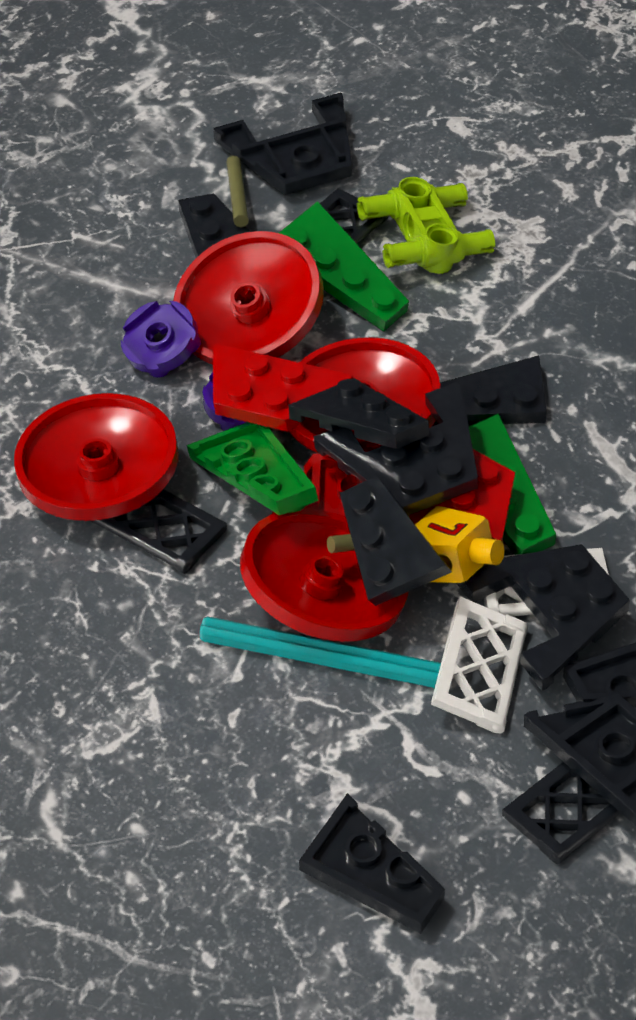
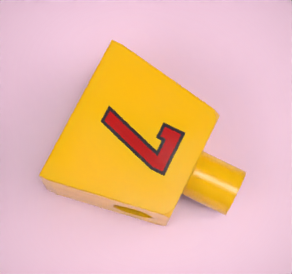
M436 506L415 524L452 571L431 582L462 583L473 576L484 564L497 566L504 558V544L501 540L492 539L489 522L484 516Z

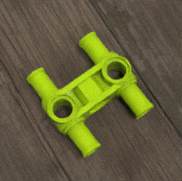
M407 177L400 181L398 187H393L387 194L368 197L361 196L358 198L357 211L362 221L391 216L392 219H395L407 241L384 244L382 254L387 268L417 263L418 266L431 273L443 274L450 271L453 264L459 263L465 256L493 253V247L496 245L491 229L462 234L460 231H457L445 208L464 207L467 205L468 193L463 183L434 187L422 178Z

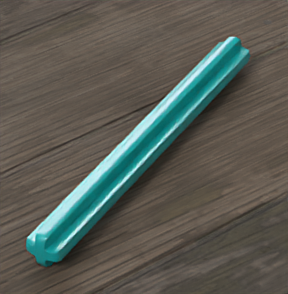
M209 616L204 617L200 626V639L204 642L435 688L441 666L439 662Z

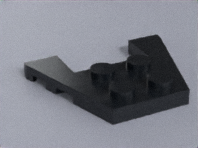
M341 92L312 100V112L320 124L257 142L244 120L213 128L216 143L233 156L239 157L241 162L284 195L352 176V161L346 128L344 99Z
M458 381L425 394L426 406L438 425L429 428V436L401 448L393 449L381 446L365 452L352 430L341 427L314 436V445L317 452L322 456L328 454L337 461L340 470L347 475L353 474L362 482L377 476L387 486L408 515L478 489V474L462 389Z
M582 544L504 557L499 565L484 564L467 581L456 583L472 602H477L492 593L512 587L553 637L521 653V665L542 691L554 683V676L565 666L573 664L578 660V654L591 641L596 643L629 611L630 599Z

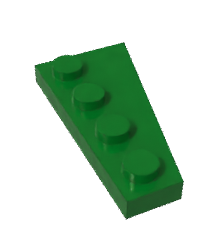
M318 201L279 232L298 241L310 252L321 273L326 292L383 332L407 312L409 300Z
M499 414L470 426L469 432L472 448L515 472L512 497L510 498L503 541L515 555L539 552L554 546L556 532Z
M246 422L186 445L191 460L278 515L298 512L306 505L319 501L314 484L269 427Z

